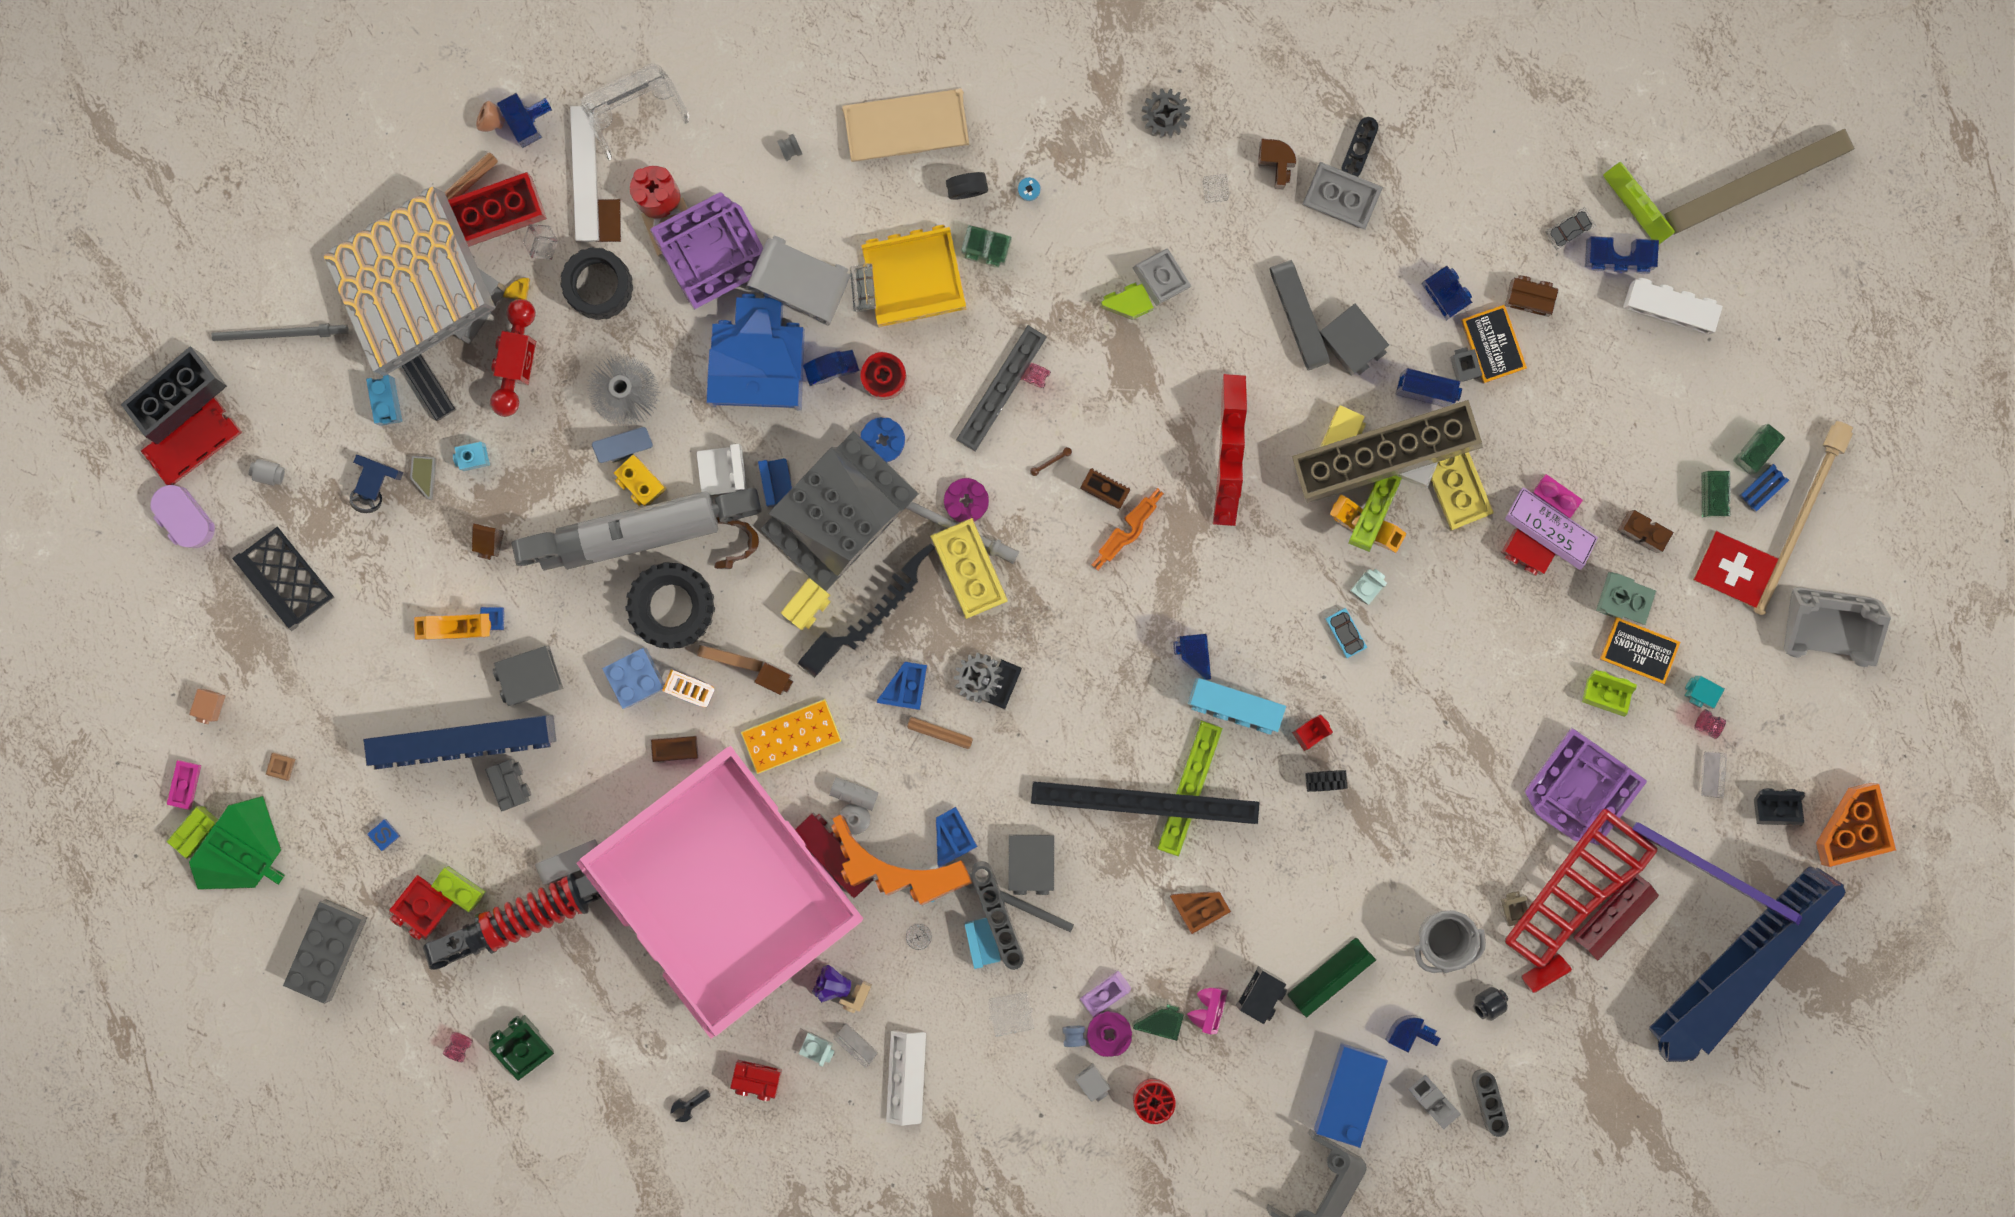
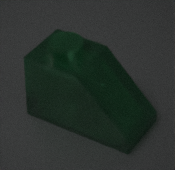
M1167 1004L1166 1007L1160 1006L1135 1020L1132 1028L1177 1041L1184 1013L1179 1011L1180 1007Z

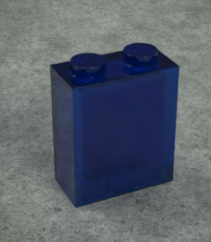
M1407 368L1400 373L1395 395L1447 407L1460 400L1462 388L1459 386L1461 381Z

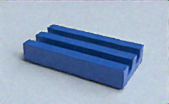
M1772 464L1739 496L1756 512L1789 479L1784 477L1783 473ZM1773 472L1774 476L1749 499L1747 495ZM1777 479L1780 480L1757 504L1753 503Z

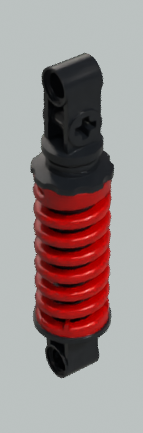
M570 873L557 882L559 888L562 887V890H559L557 885L552 882L549 884L550 895L541 887L538 889L539 900L536 899L532 892H529L526 895L527 901L525 902L521 897H517L515 900L516 906L513 907L510 902H506L504 904V911L499 907H494L493 916L490 911L476 914L475 923L471 925L466 924L461 930L426 943L423 949L429 969H441L468 955H477L484 949L493 954L499 948L507 947L509 942L516 943L521 937L528 938L532 932L540 933L543 927L551 928L554 922L558 924L563 923L565 917L569 919L574 918L576 911L578 914H587L589 912L588 904L602 897L586 876L577 879L574 874Z

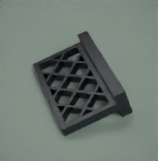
M278 526L244 552L238 553L232 558L291 632L301 622L334 598L333 594ZM276 534L282 539L281 549L269 548V541ZM285 544L290 548V550H285ZM255 550H263V563L253 562L248 555ZM268 551L281 553L279 565L266 564ZM284 553L294 554L297 557L295 567L283 565ZM301 562L305 568L299 567V563ZM257 566H262V572L258 569ZM266 567L279 568L277 581L266 579ZM282 569L295 570L293 582L281 581ZM298 570L310 573V584L297 583ZM314 579L319 585H313ZM270 583L276 584V590ZM280 584L293 586L291 598H284L279 595ZM296 586L309 588L307 600L295 599ZM312 588L323 589L327 596L321 601H311ZM285 601H291L290 607ZM294 602L307 603L306 612L300 617H297L293 612Z

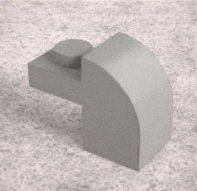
M1426 1075L1408 1089L1443 1129L1461 1115Z

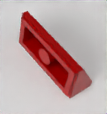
M1556 954L1545 968L1540 969L1536 966L1524 973L1521 978L1528 990L1536 993L1571 972L1572 968L1560 954Z

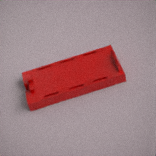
M216 397L210 400L158 445L151 442L141 450L142 454L166 485L177 483L242 433L232 418L226 419L223 413L226 410Z

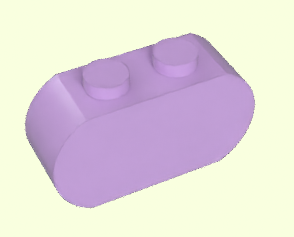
M167 485L154 493L150 505L152 512L155 514L153 518L159 526L167 529L169 532L167 536L175 545L200 548L210 542L214 535L215 525L186 488Z

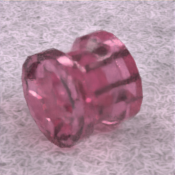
M1031 363L1029 366L1030 372L1028 375H1025L1024 381L1044 389L1046 385L1045 380L1050 376L1051 371Z

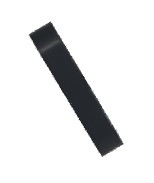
M1364 117L1360 120L1340 170L1348 173V169L1345 167H1349L1354 158L1357 160L1354 166L1357 173L1353 172L1352 175L1359 177L1379 128L1378 122L1374 118ZM1370 123L1371 128L1374 130H1370L1368 132L1366 139L1358 138L1357 135L1362 137L1365 131V128L1362 127V125ZM1354 144H1364L1366 148L1365 153L1362 155L1356 154L1353 150Z

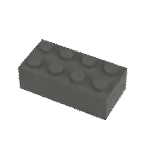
M327 899L320 901L283 986L324 1004L332 1001L368 917Z

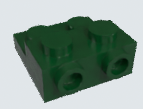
M526 1015L521 1018L519 1016L514 1017L508 1023V1028L503 1032L501 1030L494 1032L490 1037L491 1041H489V1050L517 1081L554 1054L552 1047L544 1040L537 1027Z

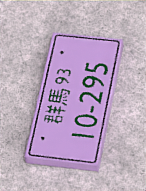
M1524 487L1519 491L1505 517L1506 521L1579 570L1585 566L1598 537Z

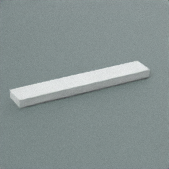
M570 106L576 242L599 241L594 106Z

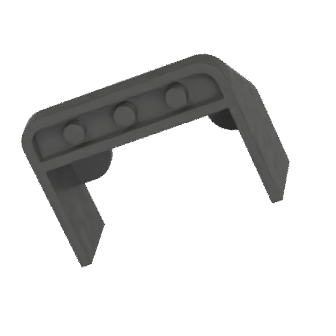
M1310 1129L1308 1133L1313 1140L1331 1149L1327 1157V1165L1337 1175L1315 1214L1309 1210H1301L1294 1217H1341L1366 1173V1163L1360 1156L1330 1139L1316 1134L1314 1130ZM1269 1204L1266 1207L1269 1215L1272 1217H1290Z

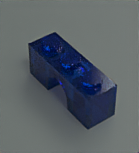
M1591 236L1586 240L1585 267H1592V271H1605V268H1614V272L1619 273L1628 272V269L1637 270L1636 273L1649 274L1650 271L1658 267L1659 240L1635 239L1631 242V251L1628 256H1621L1616 253L1613 246V237Z

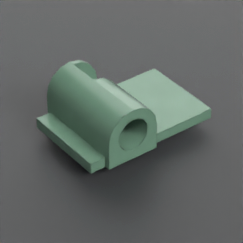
M1608 572L1596 611L1611 617L1621 619L1624 617L1646 625L1656 590L1635 583V580L1629 577Z

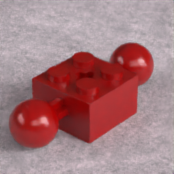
M516 299L509 304L506 315L508 321L512 324L511 332L501 331V336H498L496 339L495 348L498 350L497 359L494 358L492 361L491 371L494 372L493 376L502 380L501 388L492 394L490 406L493 412L501 417L512 416L519 408V397L514 392L515 383L529 385L537 341L529 335H524L525 327L531 325L535 320L536 310L533 304L525 299Z

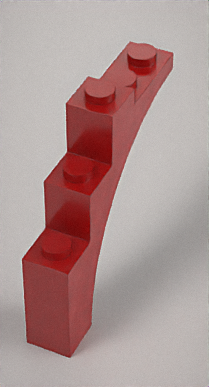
M1223 374L1220 446L1213 525L1236 526L1239 498H1241L1243 484V456L1247 414L1245 375Z

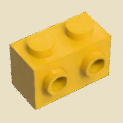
M634 454L614 472L617 476L615 479L616 483L623 490L628 488L632 492L630 497L638 506L642 504L644 506L650 505L667 490Z

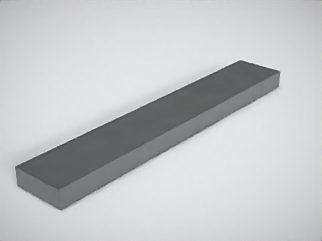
M1027 325L957 437V441L976 452L1047 336Z

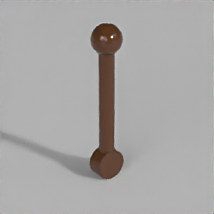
M1066 447L1056 457L1037 468L1033 467L1030 470L1031 475L1037 476L1039 471L1064 456H1070L1072 454L1071 448Z

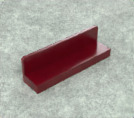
M1636 874L1615 892L1573 938L1599 961L1659 897V894L1649 882L1639 874Z

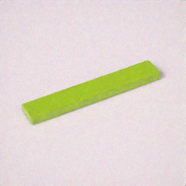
M1204 721L1200 722L1176 794L1200 796L1223 728ZM1168 816L1157 849L1179 857L1192 818Z

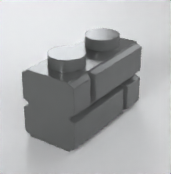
M510 759L485 769L501 812L530 801L531 791L527 783L523 784L520 776L523 775V770L519 762L515 763L514 759Z

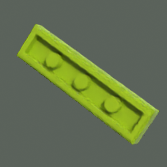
M1395 475L1375 482L1348 544L1370 552L1401 483V477Z

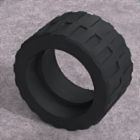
M594 247L582 249L575 255L573 254L563 266L564 269L560 276L562 294L567 299L568 304L580 314L595 320L610 319L620 314L628 306L627 304L632 298L633 278L628 267L613 252L607 251L604 248ZM592 264H606L617 275V289L608 301L598 305L589 304L582 300L577 292L578 277L586 267Z

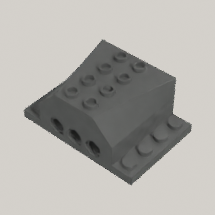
M853 431L838 447H831L768 513L772 517L761 530L816 584L827 591L919 493Z

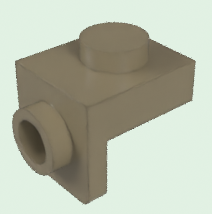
M1519 891L1506 894L1507 898L1501 899L1507 926L1516 925L1528 909L1526 904L1527 896L1520 894Z

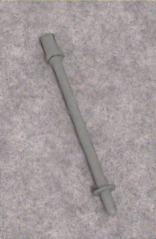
M911 502L906 507V509L945 528L957 524L914 502ZM980 535L985 548L989 550L991 556L994 557L996 555L1014 564L1019 554L1018 550L1002 544V541L999 539L991 541Z

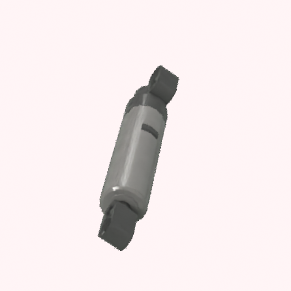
M748 488L720 495L715 498L716 504H713L710 494L704 491L556 528V533L545 532L520 538L511 542L516 566L540 563L543 571L562 566L569 570L717 533V517H719L721 522H729L761 513L762 509L756 488Z

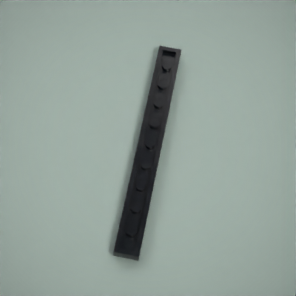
M1033 781L1031 804L1247 824H1258L1260 806L1258 801Z

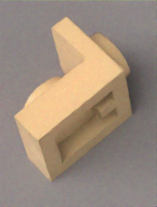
M863 981L861 986L857 984L852 995L855 1001L842 997L839 1002L843 1004L842 1008L851 1013H855V1011L860 1012L872 984Z

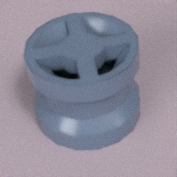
M1077 1025L1062 1028L1065 1034L1064 1047L1086 1045V1040L1083 1038L1085 1026Z

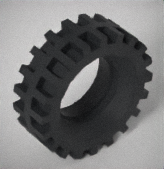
M663 562L662 564L650 566L651 568L642 571L639 574L640 576L631 583L632 587L626 596L628 601L625 608L629 616L628 622L633 626L634 632L646 643L665 649L683 648L697 642L696 640L703 636L708 626L711 625L713 612H715L713 601L715 598L709 583L706 582L699 572L679 563ZM667 585L680 586L686 590L692 602L691 614L688 619L675 627H667L658 623L653 617L650 608L651 599L655 592Z

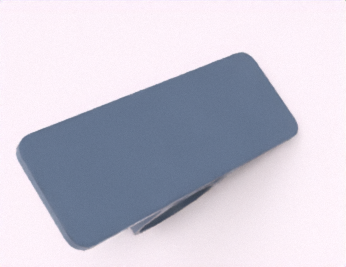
M645 427L592 443V448L599 463L610 460L613 463L630 457L634 453L653 447Z

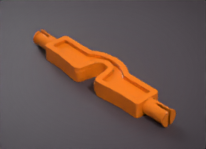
M1156 488L1149 498L1144 497L1138 506L1125 517V521L1132 527L1131 533H1125L1120 528H1116L1107 542L1099 550L1100 555L1091 564L1093 567L1098 564L1095 568L1099 571L1106 561H1112L1124 546L1131 544L1139 537L1143 529V523L1157 508L1156 503L1164 495L1162 491L1158 494L1159 488Z

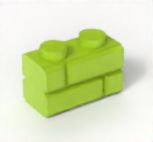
M197 806L171 835L167 843L184 858L190 859L216 824L218 818L212 815L205 807Z
M450 866L442 869L431 886L438 892L442 891L444 896L467 912L473 911L486 893L485 890Z

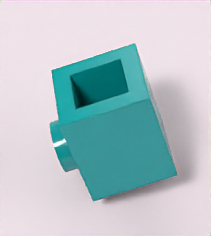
M1695 676L1690 678L1686 684L1685 689L1687 692L1685 696L1690 698L1689 702L1699 708L1705 706L1709 709H1714L1725 688L1703 676Z

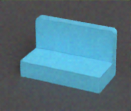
M987 918L965 922L974 969L982 968L983 965L1000 962L999 949Z

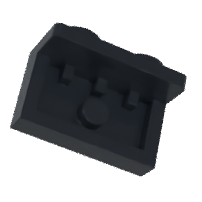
M1772 788L1762 789L1754 798L1756 823L1762 825L1802 826L1804 823L1802 800L1805 797V792L1797 791L1796 789L1775 791Z

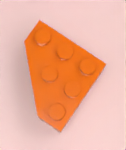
M1866 783L1847 789L1816 842L1821 865L1832 867L1896 851L1878 783Z

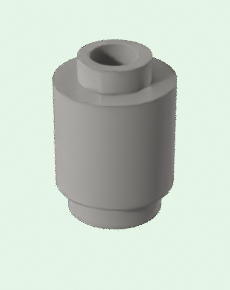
M257 459L255 463H251L249 475L252 476V481L272 486L282 484L285 468L280 467V464Z

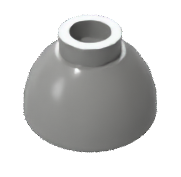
M848 804L841 810L839 815L844 816L852 835L861 834L869 827L870 813L867 809L858 805Z

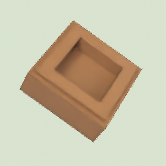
M272 753L265 775L289 781L296 759Z

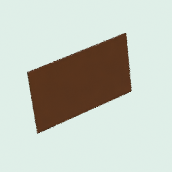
M599 199V241L596 242H621L620 199Z

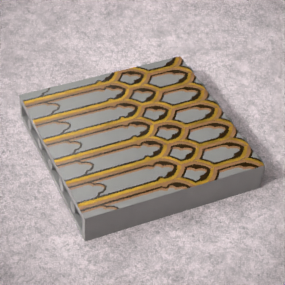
M435 187L423 190L419 196L405 201L403 206L395 211L388 212L384 218L369 224L365 230L351 235L347 241L332 247L330 252L323 255L373 372L384 376L495 309V305L448 199L443 191Z

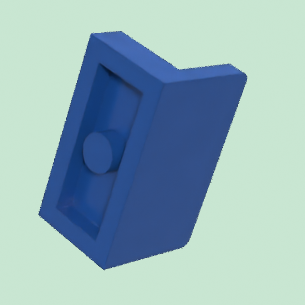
M785 458L772 461H758L767 507L776 506L792 489L788 463Z

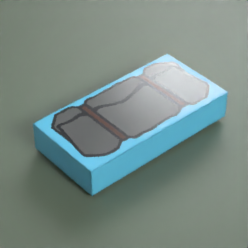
M1346 608L1325 618L1346 658L1367 648Z

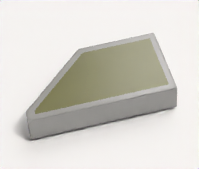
M412 456L410 479L427 499L433 500L436 458Z

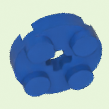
M875 418L869 421L861 431V438L887 463L901 455L905 445V434L902 427L891 418ZM880 434H883V436L888 435L889 439L886 446L877 444L876 441L879 439L878 436Z

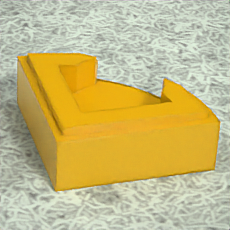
M520 278L514 281L505 289L503 297L527 300L530 279Z

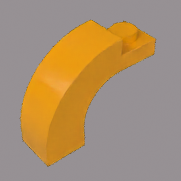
M1340 494L1333 505L1330 515L1334 517L1336 522L1353 532L1363 509L1349 498ZM1384 520L1374 543L1397 553L1407 533L1398 526Z
M489 614L414 617L415 640L489 637L491 629Z

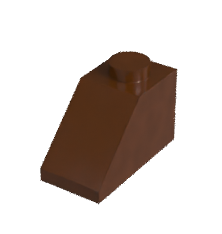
M473 523L472 551L478 552L479 558L491 560L492 556L498 557L504 531Z
M765 662L754 683L782 695L783 692H789L794 681L791 680L792 674L769 662Z

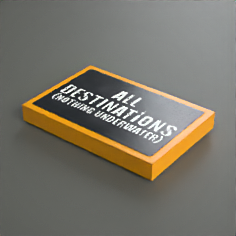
M1505 304L1461 320L1470 348L1476 351L1482 372L1481 379L1483 384L1527 369Z
M1615 618L1599 660L1665 684L1681 642L1621 618Z

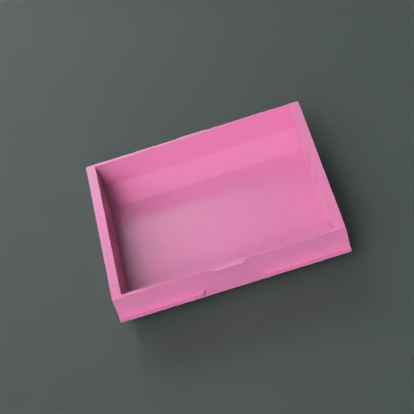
M731 746L713 757L580 858L576 863L621 923L632 928L637 935V939L653 960L659 963L664 970L662 975L710 1039L725 1030L864 919L824 866L810 854L805 847V842L792 825L777 811V805Z

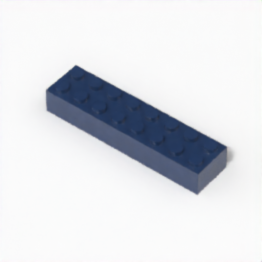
M554 715L363 739L366 766L374 765V770L392 768L393 763H396L397 767L415 765V760H419L420 764L438 762V757H442V761L461 759L460 754H465V758L483 756V751H487L488 755L506 753L505 748H510V752L528 750L529 745H533V749L551 747L552 742H557Z

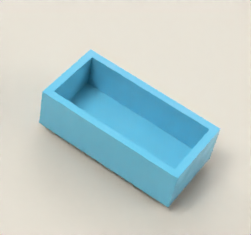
M1195 678L1188 704L1192 705L1191 710L1206 714L1207 710L1214 712L1213 717L1228 721L1229 717L1236 719L1235 724L1250 728L1251 724L1256 725L1257 731L1270 735L1272 731H1279L1286 709L1285 705L1200 678Z

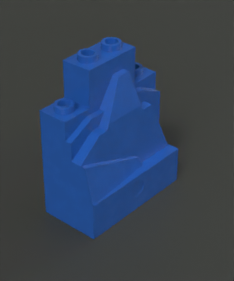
M742 294V298L736 297L735 324H732V321L718 320V324H712L707 404L711 407H716V405L796 408L797 411H802L805 329L800 327L799 323H786V326H782L783 303L768 296L755 298L756 295Z

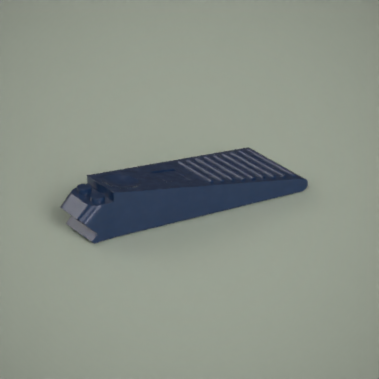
M1812 866L1806 868L1776 899V901L1802 916L1799 926L1767 908L1649 1026V1030L1658 1039V1050L1661 1057L1666 1062L1693 1061L1698 1057L1701 1049L1709 1055L1846 893L1844 884L1820 868Z

